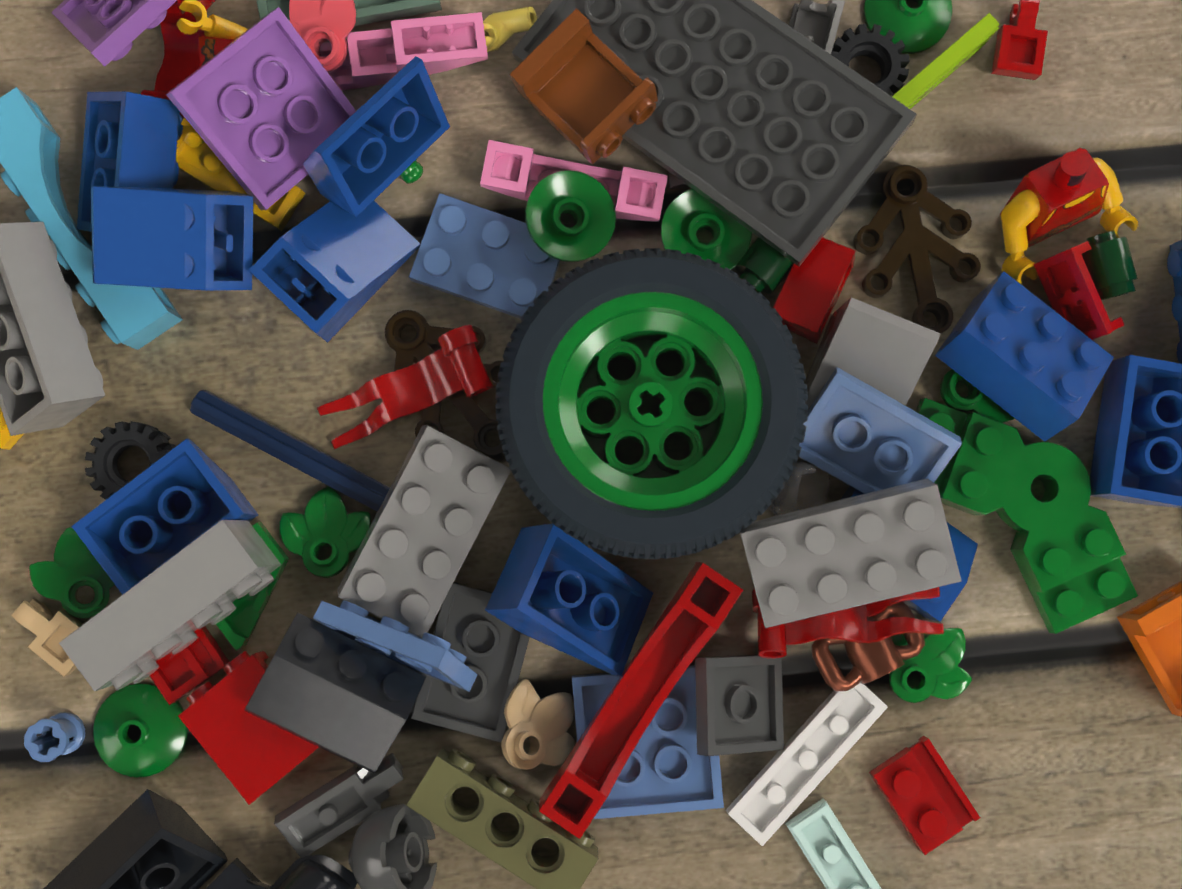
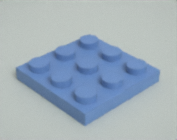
M695 665L689 666L655 714L594 819L724 808L719 756L697 755ZM610 673L572 676L577 742L621 676H614Z

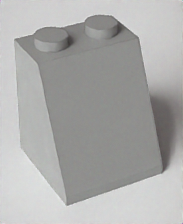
M851 297L831 315L804 384H807L808 400L805 401V404L808 405V410L836 367L906 406L941 333Z

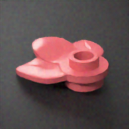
M289 0L290 23L325 70L330 72L340 67L347 55L345 38L352 31L356 23L354 0ZM325 41H330L332 51L328 56L322 57L320 46Z

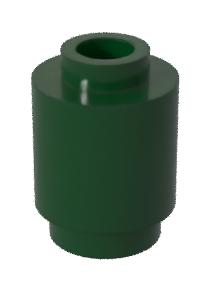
M1110 231L1087 238L1086 240L1089 241L1092 249L1081 255L1101 300L1136 291L1133 280L1138 278L1127 237L1116 238L1115 231Z
M758 237L738 262L736 269L740 273L738 278L741 280L744 278L755 287L754 290L757 293L763 291L771 294L794 263Z

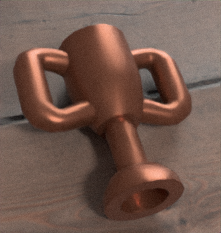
M902 601L867 619L868 621H879L887 619L889 615L915 618L910 607ZM903 633L908 644L901 646L894 645L891 637L872 643H857L842 639H820L813 642L811 650L812 657L826 684L835 691H848L858 685L860 681L862 684L869 683L903 666V660L919 655L925 646V639L923 633ZM844 644L847 656L853 665L851 671L846 676L842 675L829 650V645Z

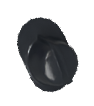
M307 855L297 859L272 886L246 879L247 883L260 889H355L357 885L352 871L324 855Z

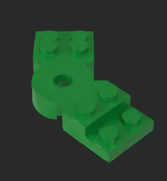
M927 398L920 399L916 412L960 436L962 445L934 482L938 486L942 504L974 516L987 515L996 511L998 516L1008 526L1019 531L1015 534L1010 550L1049 633L1057 634L1138 597L1120 558L1126 555V552L1107 512L1088 505L1091 495L1089 475L1084 464L1072 451L1050 442L1024 445L1017 428L975 412L967 414ZM1036 477L1043 482L1045 487L1044 496L1040 501L1031 492V484Z

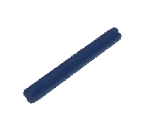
M200 390L191 402L190 411L192 414L377 512L390 487L207 390Z

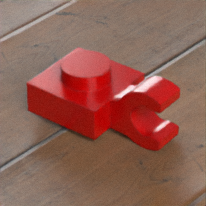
M1019 0V4L1012 5L1010 25L1003 24L997 32L991 74L1036 80L1042 75L1048 31L1035 29L1040 0Z

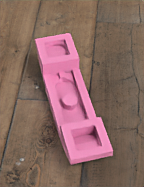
M488 140L480 181L481 187L528 201L534 187L548 175L559 171H578L593 177L604 186L612 198L616 218L639 221L660 220L668 175L624 166L622 171H616L536 155L533 148Z

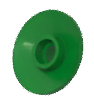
M865 0L864 19L869 31L876 24L882 26L879 34L883 36L887 34L889 29L894 32L895 36L892 42L896 44L902 40L905 45L901 52L902 54L919 53L938 43L948 30L952 19V1L914 0L919 5V8L913 9L906 4L905 0Z
M569 170L548 175L534 187L526 204L525 220L532 240L544 253L560 261L579 262L595 256L608 244L615 229L616 213L612 198L600 182L585 173ZM563 213L572 215L575 225L573 227H565L560 221V215Z
M693 189L683 192L671 202L664 214L661 225V240L664 250L671 249L681 251V254H686V252L701 256L703 260L710 259L721 264L720 267L723 269L727 267L730 270L746 254L752 237L751 231ZM700 229H707L712 233L713 239L708 243H703L698 240L696 232Z
M132 684L115 691L103 702L94 721V742L100 757L111 769L129 777H147L163 771L179 757L185 746L188 728L178 717L184 709L179 701L169 705L154 684ZM131 724L138 726L141 730V737L138 741H134L129 737L128 729Z

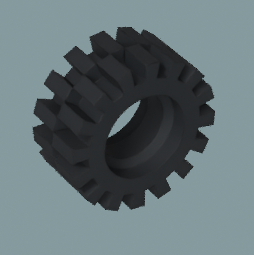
M866 24L858 25L855 32L851 28L844 31L841 39L838 37L834 42L831 55L848 67L849 62L854 57L860 55L871 57L881 68V78L874 85L890 96L897 93L905 84L904 81L909 74V69L905 68L910 62L909 54L901 55L905 48L903 41L900 40L894 44L892 39L895 33L889 29L887 34L883 36L879 34L882 26L876 24L873 25L870 31H867Z
M123 421L114 423L115 428L105 427L100 432L104 436L101 439L94 437L90 445L96 447L94 453L86 452L85 460L92 461V467L85 468L86 476L94 477L95 481L90 483L93 490L102 491L103 493L100 496L106 500L129 483L120 475L117 466L119 456L127 448L132 446L142 448L148 455L149 467L175 448L176 445L168 442L171 438L166 433L158 431L156 427L133 421L131 423Z

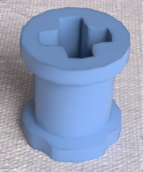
M59 713L50 718L41 719L27 729L24 736V746L29 751L32 759L39 762H50L59 755L74 752L82 745L85 739L83 721L72 713Z

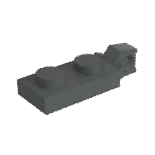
M393 753L383 758L375 773L355 765L277 814L274 824L300 858L310 855L362 822L373 812L380 810L381 803L390 796L388 789L404 779L403 766Z

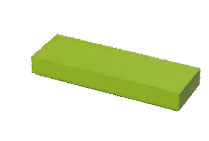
M988 13L892 97L909 109H912L987 44L999 29L998 26L1000 24Z

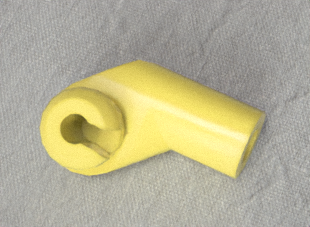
M524 7L489 15L483 21L487 52L498 50L513 34L529 31L537 20L534 8Z

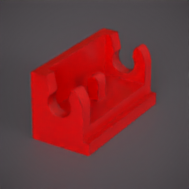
M822 237L799 267L793 264L773 307L783 319L782 324L787 325L790 332L807 338L816 344L818 343L854 266L856 250Z
M1086 241L1033 265L1053 310L1093 340L1108 335L1125 324L1121 316L1111 321L1108 317L1081 255L1092 249L1089 241Z

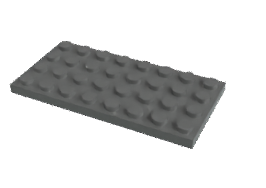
M552 0L512 51L515 60L521 63L577 8L590 21L593 33L642 80L649 78L655 84L658 101L656 102L654 112L644 123L640 125L634 124L622 136L623 139L798 267L913 124L917 115L753 0Z

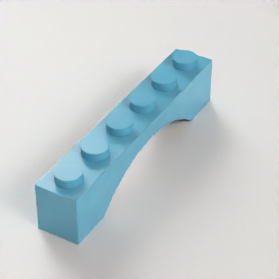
M16 87L0 97V163L5 171L0 173L1 178L18 197L23 196L30 207L25 210L31 222H44L47 233L56 246L57 261L66 270L72 269L80 281L75 284V287L84 301L91 307L97 306L105 318L100 324L108 337L117 345L122 343L139 350L183 319L162 288L93 283L92 245L77 229L67 209L60 185L58 162L60 137L37 103Z

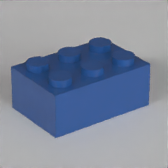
M1005 271L972 300L935 355L1044 442L1079 420L1114 359L1111 354Z

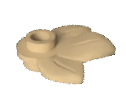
M521 680L511 691L505 704L504 715L509 729L502 739V753L508 763L517 769H533L540 763L549 766L560 765L564 763L576 745L574 738L566 732L572 724L575 715L573 697L570 693L561 692L540 699L529 680ZM527 737L530 740L528 754H526L523 748V743Z

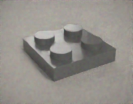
M759 655L695 657L697 755L719 756L784 750L782 658L770 659L760 657Z

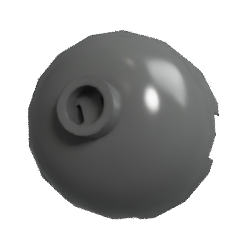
M396 804L377 810L365 818L356 831L349 851V865L360 888L431 889L437 870V862L429 863L427 840L435 839V832L430 820L405 804Z

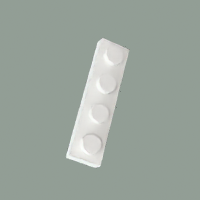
M861 681L851 690H834L786 742L784 750H779L726 809L728 815L763 846L888 706L862 684Z

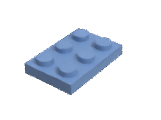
M439 193L409 278L413 282L521 319L528 307L534 306L533 301L543 291H549L548 286L553 283L560 260L550 257L539 249L532 240L526 223Z
M836 367L808 410L807 422L803 424L806 426L804 442L799 444L802 447L799 457L866 494L923 479L935 482L962 445L960 436Z
M345 600L342 601L340 607L321 601L313 619L322 625L406 667L470 692L478 674L464 664L467 657L451 649V644L446 640L424 632L421 638L408 632L410 629L408 626L386 616H383L381 621L369 617L367 610Z

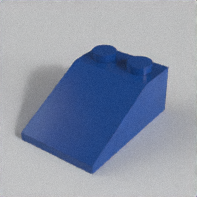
M551 523L521 528L485 611L528 637L614 676H622L653 592L585 544L574 539Z

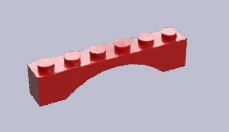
M695 563L622 676L539 800L540 813L580 839L610 794L618 776L646 728L683 673L716 633L743 592L742 588L705 563Z

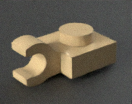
M36 598L32 599L30 603L26 600L23 601L11 616L37 636L28 648L63 677L70 675L76 669V666L59 643L81 627L83 623L67 613L65 609L58 611L53 617L51 611Z

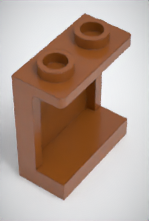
M577 8L509 74L518 93L592 165L601 156L603 158L610 156L621 144L622 136L634 124L640 125L652 115L658 101L655 84L649 78L642 80L593 33L590 21Z

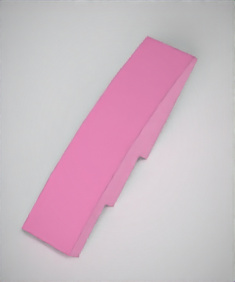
M482 12L391 21V29L350 32L346 40L347 55L340 67L328 72V74L340 90H349L386 84L415 56L422 59L428 75L488 60ZM324 42L320 46V54L322 57L328 56L332 51L331 42Z

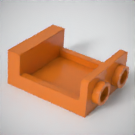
M1182 581L1118 616L1117 619L1172 714L1182 717Z

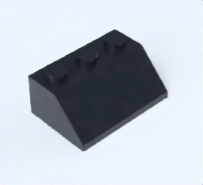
M297 612L244 711L375 773L406 722L426 676Z
M147 789L43 889H199L228 859L225 853L181 806Z

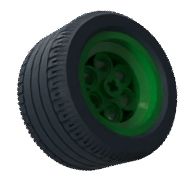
M644 248V251L631 249L624 250L622 254L615 252L603 255V259L595 258L583 263L582 268L577 266L567 272L564 279L560 277L548 286L549 291H543L533 301L534 306L528 307L521 317V324L518 323L510 336L512 340L507 343L503 354L504 361L501 362L498 373L499 382L496 385L497 404L495 406L499 438L503 445L502 449L506 461L510 465L509 468L527 498L532 501V504L550 522L574 539L607 553L637 559H667L698 553L704 549L719 545L724 540H729L740 533L741 529H746L757 520L758 515H762L772 504L771 500L776 499L784 488L783 483L789 480L794 470L792 464L797 462L802 449L799 444L804 442L806 426L803 424L807 422L808 405L805 404V401L808 400L807 384L803 382L806 377L803 364L799 363L801 357L796 344H793L791 341L793 337L787 325L782 324L783 319L776 309L769 306L770 302L761 292L757 293L753 285L744 278L743 280L738 278L739 275L727 267L723 269L720 267L721 264L710 259L703 260L701 256L688 252L681 254V251L665 249V251H660V248ZM665 353L674 354L681 362V372L676 376L663 375L656 366L658 356ZM617 357L628 359L634 366V375L627 380L614 379L607 369L609 362ZM700 392L705 395L709 402V410L706 415L694 416L686 410L684 399L688 393ZM645 394L650 400L655 397L661 400L662 403L657 409L659 417L655 418L650 412L642 416L638 412L642 404L640 396ZM605 400L610 403L615 412L613 419L603 425L592 422L587 415V408L592 402ZM680 435L687 440L689 453L685 459L673 460L666 455L664 441L668 436ZM623 439L635 440L642 450L640 461L632 465L620 462L615 455L616 444Z

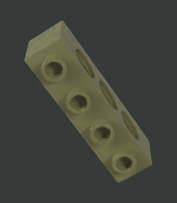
M442 748L406 806L536 889H580L599 859L598 847L593 844L595 838L587 831L584 832L580 839L540 813L538 800L531 799L530 803L526 802L514 794L516 788L506 779L497 774H492L489 778L474 769L476 762L465 753L454 748L449 753ZM460 787L472 788L479 797V803L473 807H463L457 803L454 791ZM503 812L511 813L517 818L519 826L512 832H502L495 826L493 818ZM549 838L557 843L559 850L551 857H541L534 851V843L539 839Z

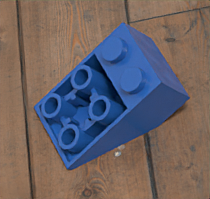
M91 186L92 270L94 284L205 291L252 290V273L249 269L253 264V196L236 191Z
M374 200L357 217H354L330 201L282 235L249 271L311 330L328 343L415 253L421 244Z

